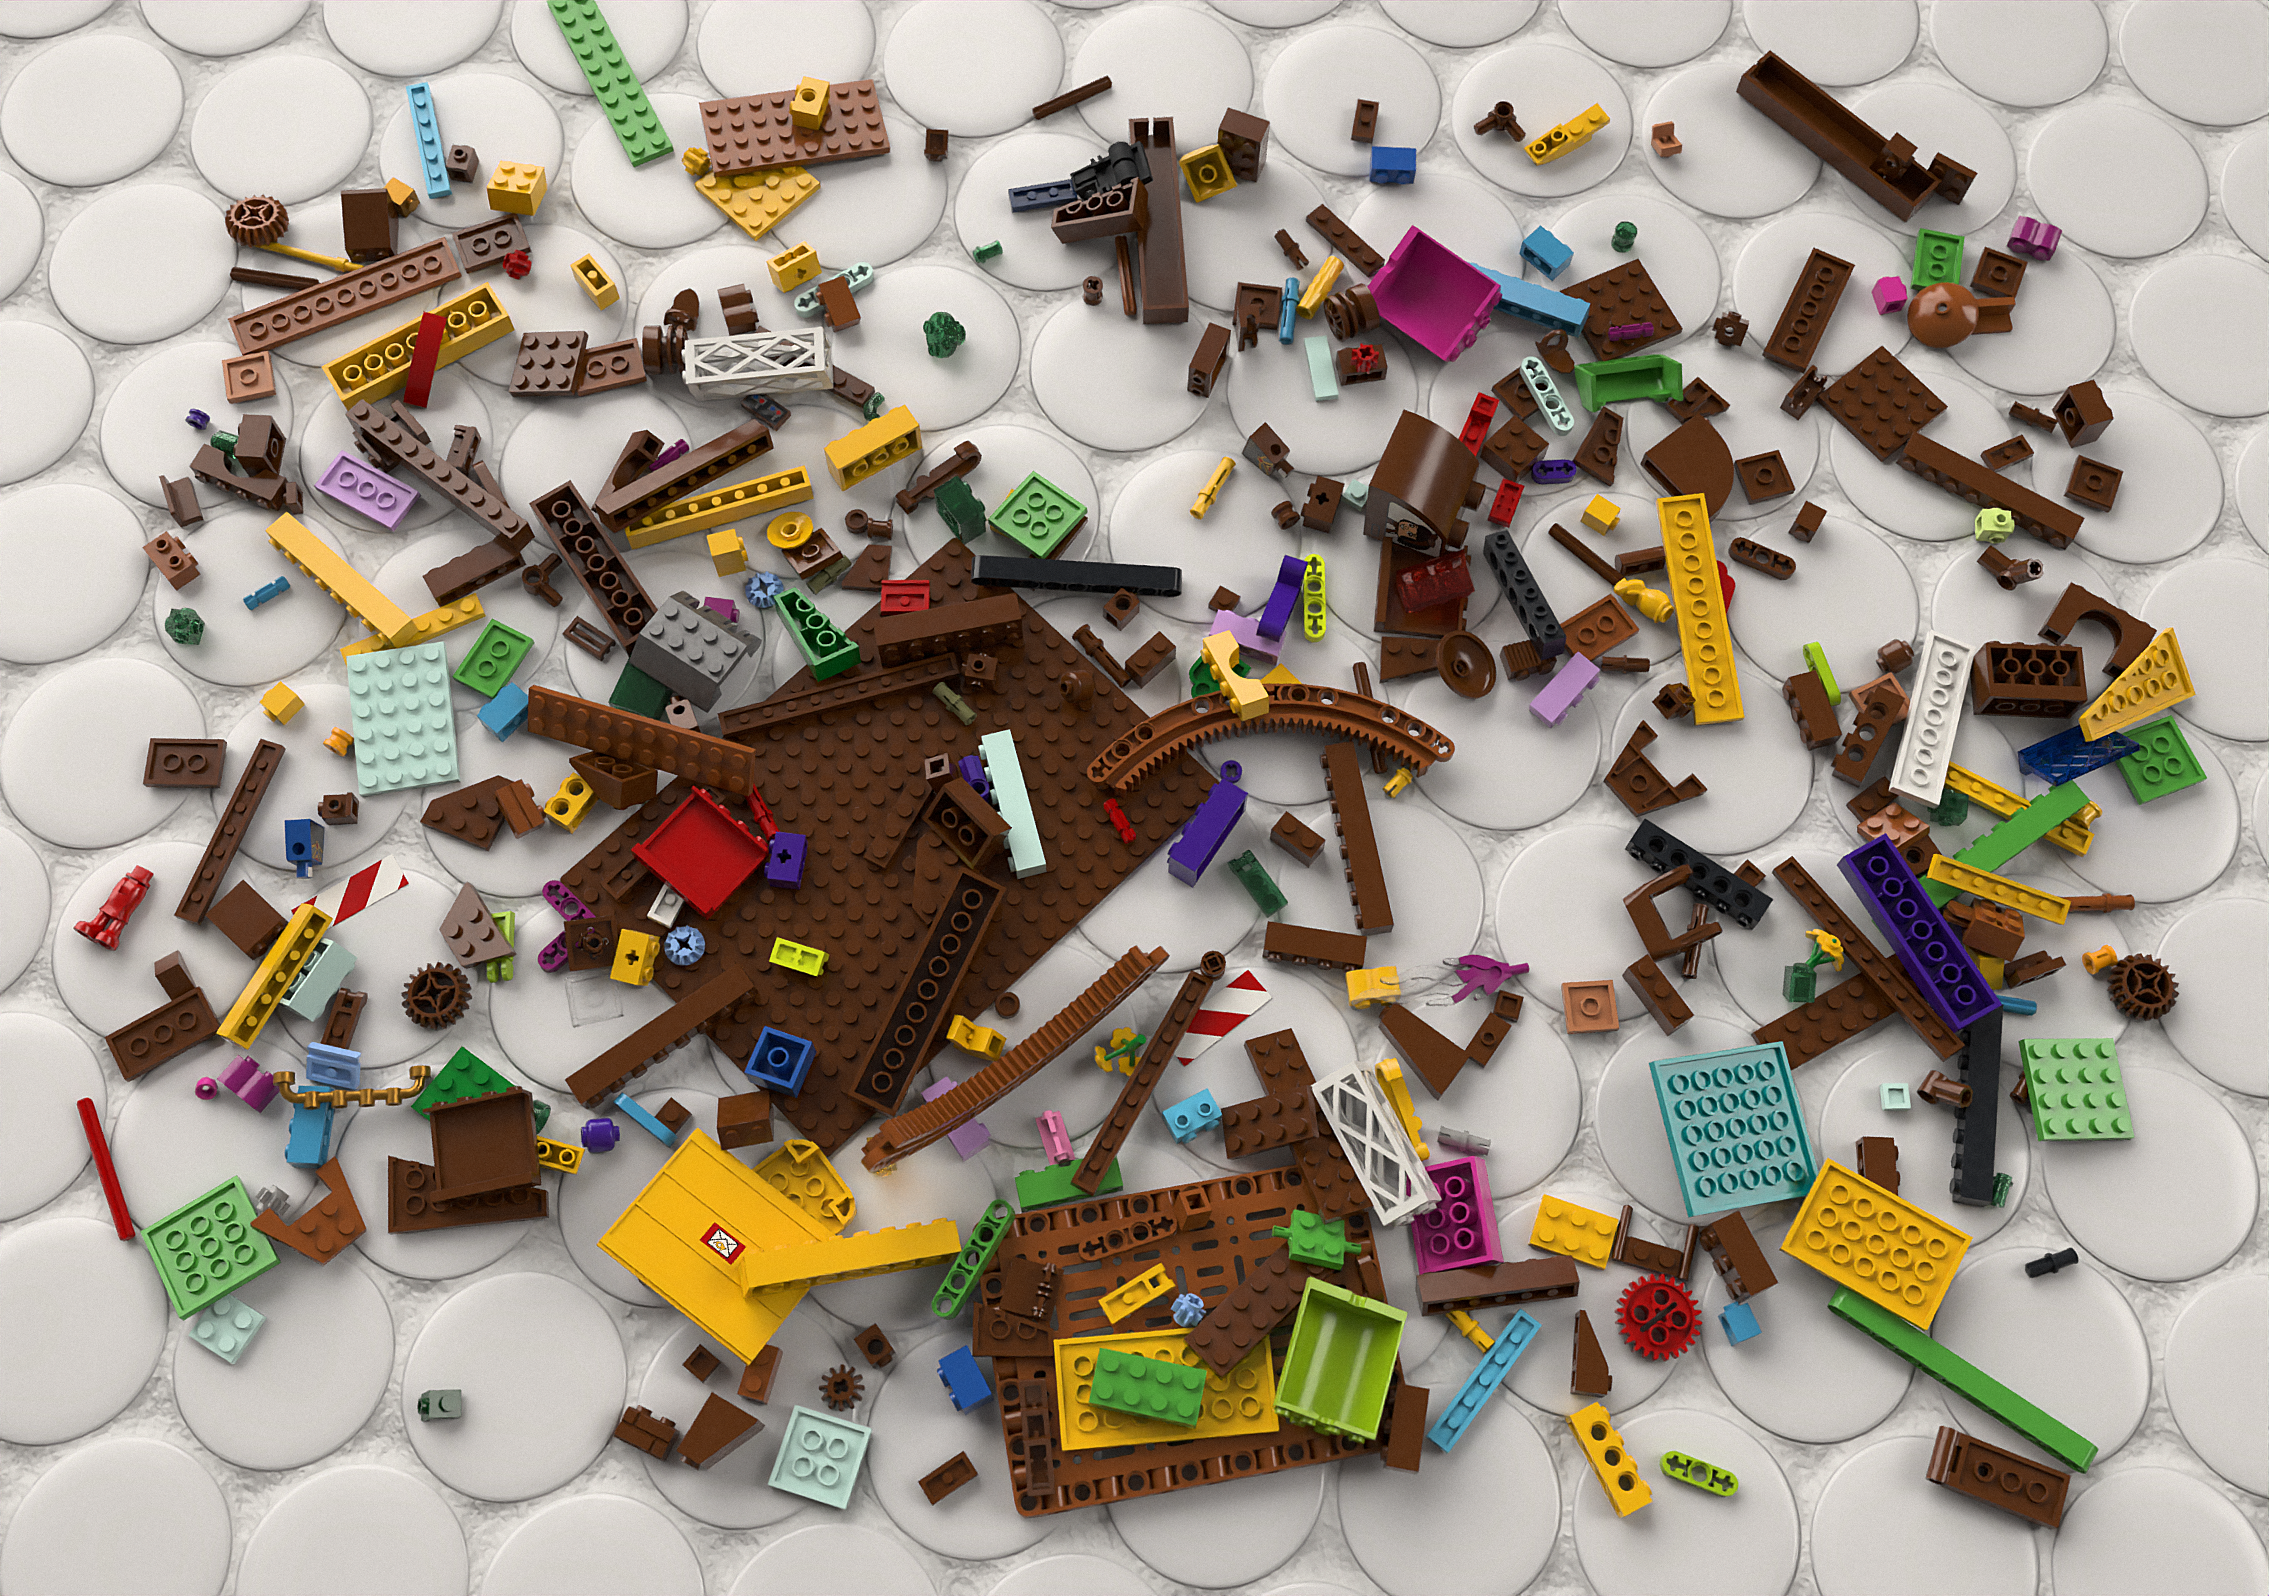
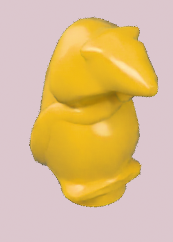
M1623 578L1614 586L1613 591L1615 594L1620 596L1628 605H1636L1643 615L1654 620L1655 623L1659 621L1664 623L1673 614L1674 607L1671 606L1668 596L1660 590L1646 588L1642 580L1633 579L1627 581L1626 578Z

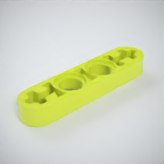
M1310 554L1304 559V561L1308 562L1303 580V625L1305 638L1315 643L1324 638L1326 630L1325 562L1320 555ZM1311 562H1315L1317 566L1316 575H1312ZM1317 583L1321 589L1317 592H1312L1308 589V584ZM1317 604L1320 606L1321 611L1316 614L1311 613L1308 610V606ZM1317 620L1318 633L1313 634L1311 630L1313 621Z

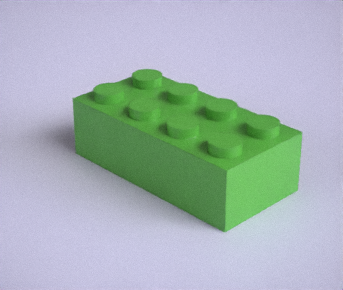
M1100 1348L1089 1397V1406L1195 1429L1207 1370Z

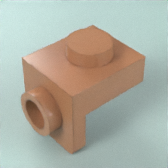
M1672 121L1652 126L1651 145L1660 157H1671L1673 154L1682 153V144L1674 135L1675 124Z

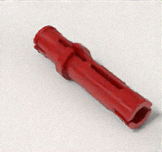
M753 782V792L749 796L744 795L755 816V823L760 825L766 840L770 842L771 839L775 840L776 831H780L774 822L773 812L767 808Z

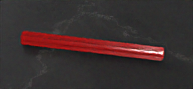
M86 1097L78 1100L76 1105L118 1237L122 1241H128L135 1237V1231L93 1100Z

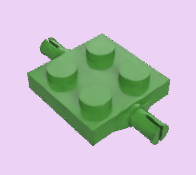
M1294 1209L1291 1214V1226L1289 1229L1276 1225L1272 1229L1273 1237L1287 1239L1289 1259L1341 1270L1344 1252L1360 1255L1361 1244L1346 1241L1344 1235L1345 1220L1323 1224L1320 1215Z

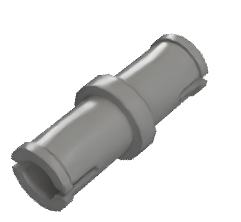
M1441 1126L1439 1133L1449 1137L1439 1135L1437 1142L1459 1147L1460 1151L1466 1149L1484 1154L1485 1156L1488 1155L1489 1149L1481 1147L1479 1144L1490 1147V1139L1470 1135L1469 1131L1464 1130L1463 1133Z

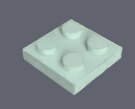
M228 1294L209 1305L188 1336L228 1362L235 1364L267 1317L231 1294Z

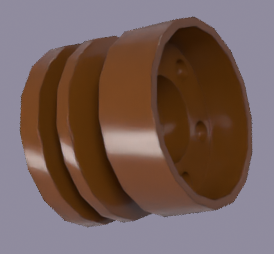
M1360 283L1346 289L1345 294L1337 292L1334 296L1330 295L1324 298L1323 305L1326 320L1338 341L1344 342L1349 338H1354L1358 335V331L1364 334L1379 327L1378 308L1373 295L1365 284Z
M660 325L644 326L642 354L644 369L647 375H662L665 364H668L671 375L676 374L677 364L680 374L686 371L685 363L682 360V349H685V340H689L685 325H679L677 332H675L673 325H669L666 336H664Z

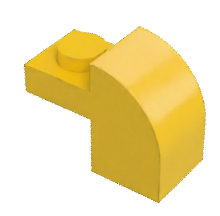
M961 1015L954 1016L946 1037L954 1043L953 1047L955 1049L990 1061H997L1000 1058L1007 1039L993 1028L976 1026Z

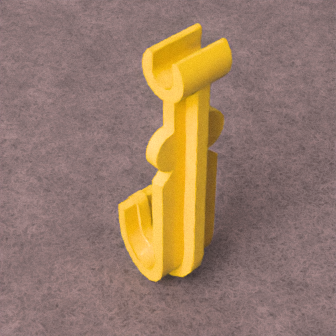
M1396 1058L1384 1059L1375 1065L1376 1079L1420 1160H1427L1430 1157L1428 1147L1425 1142H1421L1418 1134L1422 1127V1121L1419 1117L1413 1116L1415 1108Z

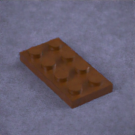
M198 986L104 1038L124 1080L130 1082L217 1035L216 1032L221 1024L204 990Z
M1305 1085L1221 1108L1226 1155L1229 1160L1319 1138L1312 1086Z

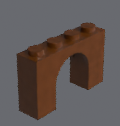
M2071 582L2060 595L2037 635L2059 646L2068 637L2077 621L2089 619L2100 622L2108 628L2114 639L2113 652L2102 672L2117 679L2149 646L2157 630L2148 623L2129 615L2127 611L2108 603L2104 598L2090 593L2083 586Z

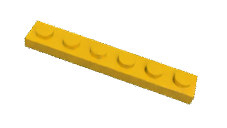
M473 593L413 618L412 620L419 631L400 648L419 645L485 617L486 614L477 594ZM377 633L341 648L340 652L347 666L346 656L396 648L391 644L386 646L377 637Z
M1933 854L1926 877L2058 925H2064L2071 901L1939 854Z

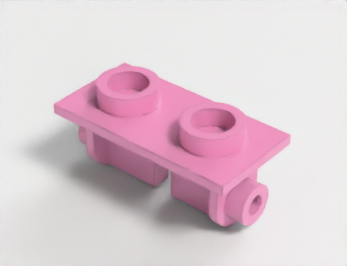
M1048 1110L1042 1113L1043 1116L1035 1118L1050 1165L1074 1160L1075 1156L1060 1111L1052 1112V1110Z

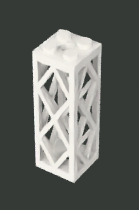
M823 327L685 340V349H682V360L686 366V371L682 372L683 383L688 386L690 394H693L698 402L740 398L747 395H771L834 388L832 345ZM786 340L794 344V346H785L779 344ZM726 346V347H728V348H730V349H733V350H735V351H734V352L720 351V349H722L723 347ZM781 356V357H779L777 360H775L774 362L771 361V360H769V359H767V358H765V357ZM792 357L797 358L786 367L782 366L783 363ZM754 361H758V362L763 363V364H765V365H767V366L763 369V368H761V367H759V366H756V365H754V364H752V363H753ZM722 362V363H720L719 365H717L715 368L712 367V366H710V365H707V364H706V363ZM734 362L737 363L736 366H734L727 372H722L724 369L729 367ZM804 362L813 365L807 367H798ZM745 367L748 368V369H750V370H752V371H755V372L738 373V372H740L742 369H744ZM784 378H798V380L793 383ZM726 383L739 384V386L734 389L726 385Z
M1352 1061L1311 1085L1318 1103L1384 1226L1404 1227L1415 1221L1413 1216L1421 1213L1425 1215L1437 1208L1436 1203L1442 1199L1368 1063ZM1341 1090L1347 1092L1346 1113L1340 1104ZM1354 1096L1367 1104L1366 1130L1353 1123ZM1374 1113L1379 1121V1138L1373 1135ZM1386 1136L1388 1137L1391 1145L1386 1142ZM1361 1142L1366 1144V1151ZM1373 1149L1378 1151V1172L1372 1164ZM1385 1156L1400 1164L1399 1190L1384 1182ZM1407 1175L1409 1176V1178H1410V1180H1411V1196H1410V1197H1409L1408 1195H1406V1176H1407Z

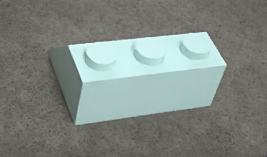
M321 937L278 1004L313 1022L322 1015L325 1010L324 1005L329 998L338 992L339 984L343 978L352 972L357 957L334 941Z

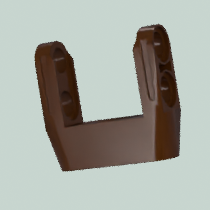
M1689 864L1677 867L1643 884L1623 898V902L1655 963L1690 950L1723 932L1719 922L1705 923L1672 939L1653 898L1685 883L1693 875Z

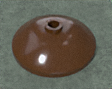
M1463 630L1452 631L1439 641L1436 649V663L1444 683L1457 695L1467 699H1479L1487 695L1495 685L1496 665L1485 643L1474 634Z

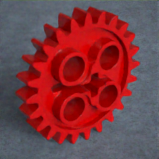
M1652 1273L1648 1275L1647 1282L1643 1276H1640L1638 1284L1634 1281L1629 1283L1631 1291L1628 1289L1622 1290V1294L1626 1299L1619 1298L1617 1300V1303L1623 1306L1614 1311V1313L1621 1315V1318L1616 1320L1615 1324L1623 1325V1329L1618 1334H1626L1628 1338L1624 1344L1632 1342L1634 1344L1632 1352L1634 1353L1641 1349L1642 1358L1647 1357L1651 1353L1652 1361H1656L1659 1354H1661L1665 1362L1669 1360L1670 1353L1676 1359L1679 1357V1351L1683 1354L1688 1352L1686 1344L1689 1346L1695 1345L1696 1342L1691 1336L1697 1337L1700 1335V1332L1695 1327L1702 1325L1703 1322L1695 1319V1317L1701 1314L1702 1311L1694 1310L1693 1307L1699 1301H1690L1689 1297L1693 1291L1690 1290L1684 1293L1682 1290L1685 1283L1682 1282L1678 1286L1674 1285L1675 1277L1670 1278L1666 1282L1664 1274L1659 1275L1656 1280ZM1655 1293H1661L1664 1296L1665 1305H1660L1655 1301ZM1676 1303V1307L1645 1332L1640 1331V1328L1653 1319L1656 1314L1663 1311L1670 1304ZM1635 1308L1644 1311V1321H1640L1635 1317ZM1672 1314H1677L1681 1317V1327L1673 1324ZM1652 1330H1658L1662 1334V1342L1658 1343L1653 1340L1651 1336Z

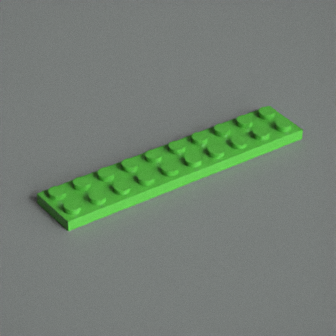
M547 0V5L632 166L637 167L673 152L674 148L595 0Z

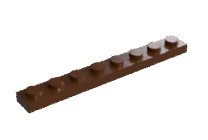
M260 738L174 914L176 918L199 926L201 925L286 750L283 745Z

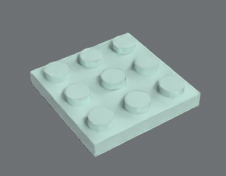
M795 1405L768 1485L846 1510L872 1429Z

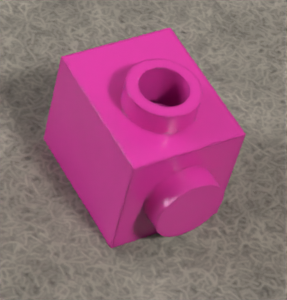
M1886 276L1877 280L1871 292L1879 315L1901 311L1908 299L1906 286L1902 284L1900 276L1891 278Z

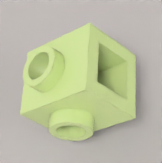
M2000 508L1982 509L1975 518L1976 541H1989L1992 544L2005 542L2008 536L2013 533L2015 526L2014 520H2011V511Z

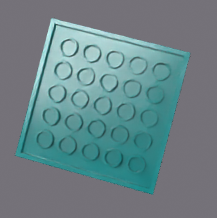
M1783 1041L1656 1060L1648 1063L1688 1218L1807 1196L1819 1172Z

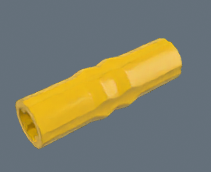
M1329 256L1318 274L1314 277L1313 282L1309 285L1307 292L1296 307V311L1301 317L1312 319L1324 298L1331 291L1335 281L1344 269V263L1339 258Z

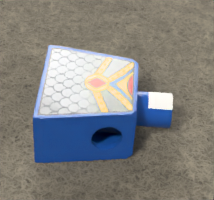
M311 819L285 820L286 859L297 866L298 879L312 878V866L322 865L324 827Z

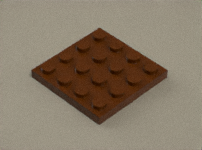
M1639 259L1560 290L1566 296L1582 299L1590 303L1589 316L1581 333L1598 361L1624 358L1681 334L1683 329ZM1648 322L1653 325L1654 332L1652 336L1643 337L1640 335L1639 338L1609 340L1608 331L1610 327H1619L1620 329L1621 326L1640 324L1642 326V323Z
M1880 346L1821 393L1816 400L1881 462L1885 461L1907 443L1914 431L1917 433L1922 431L1948 408L1942 400L1884 346Z

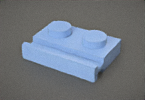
M311 1042L307 1046L309 1055L307 1056L306 1079L354 1090L360 1085V1052Z

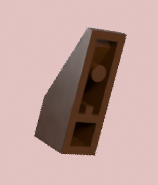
M1579 1310L1575 1313L1570 1394L1603 1398L1607 1395V1391L1610 1392L1612 1389V1375H1608V1364L1586 1311Z

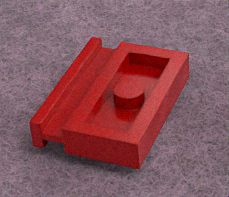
M882 580L881 615H899L929 609V580Z

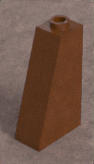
M1395 1001L1391 1007L1386 1005L1378 1016L1381 1019L1378 1028L1436 1100H1439L1466 1064L1470 1054Z

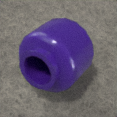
M610 1118L591 1119L585 1123V1127H581L582 1147H586L590 1153L611 1151L615 1147V1142L620 1141L619 1126H614Z

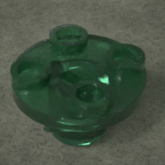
M936 312L923 324L930 356L948 358L955 352L957 346L962 345L966 339L965 328L959 324V321H955L948 312Z

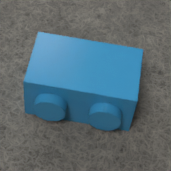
M1541 225L1522 242L1519 255L1551 281L1570 266L1574 254L1568 245L1560 242L1554 237L1552 232L1544 229Z
M511 682L498 692L497 697L480 709L477 717L484 727L501 742H504L528 719V695Z

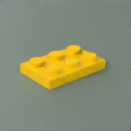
M1543 1194L1528 1245L1557 1255H1572L1574 1261L1605 1270L1619 1219Z

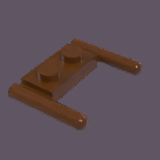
M1624 1205L1611 1259L1658 1274H1664L1668 1277L1688 1281L1699 1227L1695 1224L1689 1225L1683 1252L1635 1237H1628L1633 1208L1630 1205Z

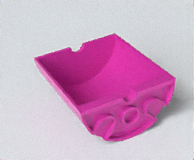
M1414 225L1410 227L1391 253L1386 265L1378 271L1367 286L1374 297L1381 317L1445 362H1455L1466 347L1470 349L1477 340L1476 335L1480 329L1484 330L1491 321L1489 315L1503 296L1500 293V284Z

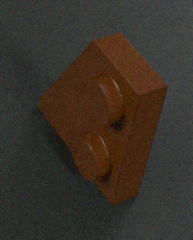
M868 544L841 583L842 589L881 592L882 580H889L892 546Z

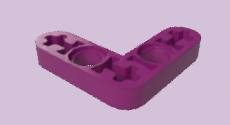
M552 880L544 885L542 890L544 898L566 921L578 920L581 917L584 919L595 917L560 881ZM553 888L558 890L564 898L561 902L555 895L551 894L550 891ZM571 903L577 904L578 910L575 914L567 915L565 913L567 905ZM564 931L538 955V964L546 972H556L568 962L567 949L563 948L562 945L565 940ZM579 941L576 942V947L579 949L582 948V942L580 947H578ZM556 947H558L560 951L564 954L562 957L556 951ZM547 956L554 957L555 963L551 965L547 963L545 958Z

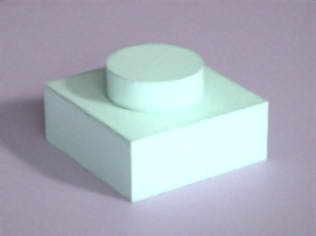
M1353 479L1343 493L1341 501L1362 511L1367 503L1369 487Z
M1882 1083L1879 1086L1882 1111H1908L1911 1109L1908 1083Z

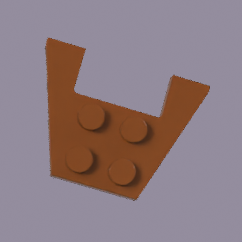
M335 1156L315 1171V1175L327 1186L331 1193L293 1224L287 1226L270 1207L250 1222V1226L254 1230L261 1231L272 1237L273 1240L293 1248L297 1253L322 1266L326 1265L366 1232V1226Z

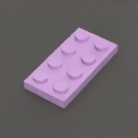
M343 450L340 451L314 485L317 491L393 532L421 496L419 491Z

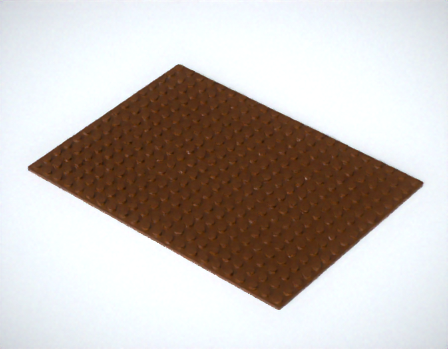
M952 538L905 579L930 581L929 609L1016 593L1011 587L980 586L971 583L972 558L976 555L958 538ZM1017 593L1022 618L1023 639L1011 644L1005 642L998 643L990 648L977 647L972 648L968 652H954L960 677L943 681L956 695L962 696L963 702L977 714L975 720L969 725H965L954 712H949L946 709V705L933 694V689L939 684L935 683L733 737L721 738L756 749L754 784L767 808L773 812V819L779 831L806 835L808 848L800 890L770 886L767 877H764L765 865L767 862L770 863L772 854H769V857L708 921L686 902L671 929L648 919L647 914L664 885L652 873L619 903L601 887L600 883L632 854L631 849L637 843L642 845L692 794L691 788L693 786L701 790L706 785L705 783L677 776L656 794V798L650 799L560 878V882L595 917L615 915L618 942L622 929L660 937V949L654 959L652 979L676 1004L737 962L742 966L759 993L755 995V999L746 1005L741 1004L735 1008L734 1013L724 1020L719 1019L713 1023L712 1028L705 1034L743 1073L764 1026L813 1043L816 1054L797 1098L771 1089L770 1094L773 1105L808 1141H813L826 1158L830 1157L877 1113L848 1099L847 1093L930 929L912 910L917 843L923 835L932 829L922 818L937 794L933 792L886 871L865 861L863 858L912 776L928 783L925 770L926 759L948 753L958 768L960 778L962 774L958 761L970 755L979 756L985 775L984 768L988 767L986 759L981 760L978 748L979 745H982L981 736L1010 729L1045 858L1046 872L1017 879L1016 871L1011 872L1008 863V857H1012L1010 848L1005 849L1003 842L991 861L977 867L985 878L1006 887V891L917 1074L951 1043L946 1037L955 1015L964 1016L973 1023L995 1002L1001 993L1006 992L1195 814L1201 803L1206 804L1210 798L1208 796L1210 789L1215 783L1218 785L1220 783L1188 752L1184 755L1179 751L1178 759L1171 756L1169 764L1163 761L1161 769L1155 766L1154 774L1148 772L1146 780L1140 778V785L1134 784L1132 792L1127 790L1126 798L1116 796L1115 791L1107 784L1099 787L1091 785L1087 779V768L1117 739L1150 717ZM880 600L844 632L851 642L854 641L859 646L860 664L817 682L809 666L806 664L766 700L916 661H903L894 666L881 665L873 619L894 615H881ZM984 653L989 657L998 658L999 669L994 690L986 688L976 690L965 684V676H961L963 662L968 661L969 654ZM935 656L924 657V659L932 658ZM1071 671H1087L1093 677L1096 684L1091 699L1077 703H1069L1064 700L1059 690L1062 676ZM1143 734L1140 736V738L1143 740H1148L1151 738V736L1148 734ZM1122 750L1116 754L1123 757L1128 755V752ZM1103 766L1099 772L1093 771L1094 778L1097 776L1103 777ZM992 781L988 782L989 790L994 789ZM716 787L727 798V802L723 806L730 811V817L736 822L738 820L744 822L750 829L748 832L755 838L760 836L768 844L767 848L769 851L770 842L766 840L760 825L755 823V816L744 795ZM976 790L979 795L984 793L983 790ZM990 794V801L988 804L996 812H999L1000 810L998 807V803L993 804ZM1114 798L1119 809L1122 810L1130 823V828H1133L1136 833V839L1129 844L1124 843L1121 833H1118L1109 818L1110 814L1106 813L1104 802ZM688 925L697 929L702 934L705 940V949L702 956L696 962L690 965H678L667 957L664 942L668 937V933L674 931L676 927ZM777 937L830 954L828 961L823 964V974L817 977L769 962ZM688 939L685 942L677 940L680 945L679 950L686 948L692 951L688 944ZM754 1084L760 1091L768 1090V1088Z

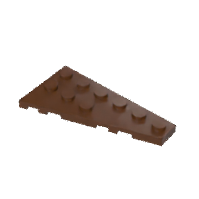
M388 1155V1233L390 1235L549 1218L548 1191L534 1187L445 1205L431 1203L430 1192L437 1191L434 1166Z

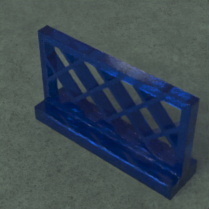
M2078 725L2018 751L2019 770L2025 776L2033 773L2057 787L2139 751L2140 745L2117 731L2094 741L2086 742L2081 726ZM2115 746H2126L2124 748H2114ZM2052 774H2062V775L2056 777V776H2054V775H2052Z

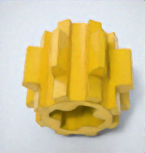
M695 147L688 148L681 160L682 164L686 166L685 171L692 176L695 174L698 176L705 175L711 165V159L707 157L708 152L701 147L698 149Z

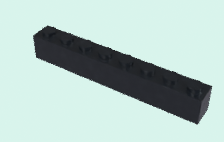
M2003 1004L1992 1013L1963 1028L1959 1035V1039L1965 1046L1962 1048V1054L1959 1055L1957 1067L1960 1069V1079L1957 1082L1970 1086L1973 1094L1972 1102L1968 1107L1959 1108L1955 1106L1954 1110L1957 1128L1953 1132V1143H1956V1148L1951 1159V1167L1954 1168V1178L1950 1181L1949 1191L1953 1194L1952 1202L1985 1207L1992 1203Z

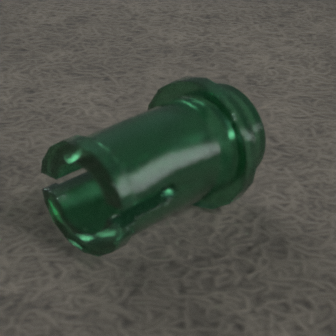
M998 240L983 247L977 246L973 250L974 259L977 263L981 262L982 264L986 263L987 259L1003 253L1002 246Z
M1997 1173L1996 1177H1993L1992 1203L1990 1204L1996 1207L1999 1204L2000 1208H2004L2009 1188L2013 1187L2011 1176Z

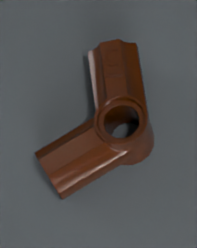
M1992 545L1977 560V563L1997 577V582L2002 588L2009 591L2014 590L2018 584L2039 579L2044 574L2043 564L2039 559L2010 560Z

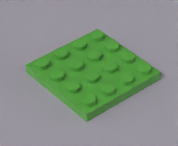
M2113 1038L2022 1039L2018 1041L2038 1142L2130 1140L2135 1138Z
M237 1175L140 1231L176 1312L183 1321L281 1263L269 1236L261 1231L254 1230L250 1226V1222L257 1218L258 1214L241 1178Z

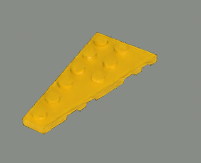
M2173 627L2166 628L2080 716L2078 720L2086 742L2094 741L2196 695Z

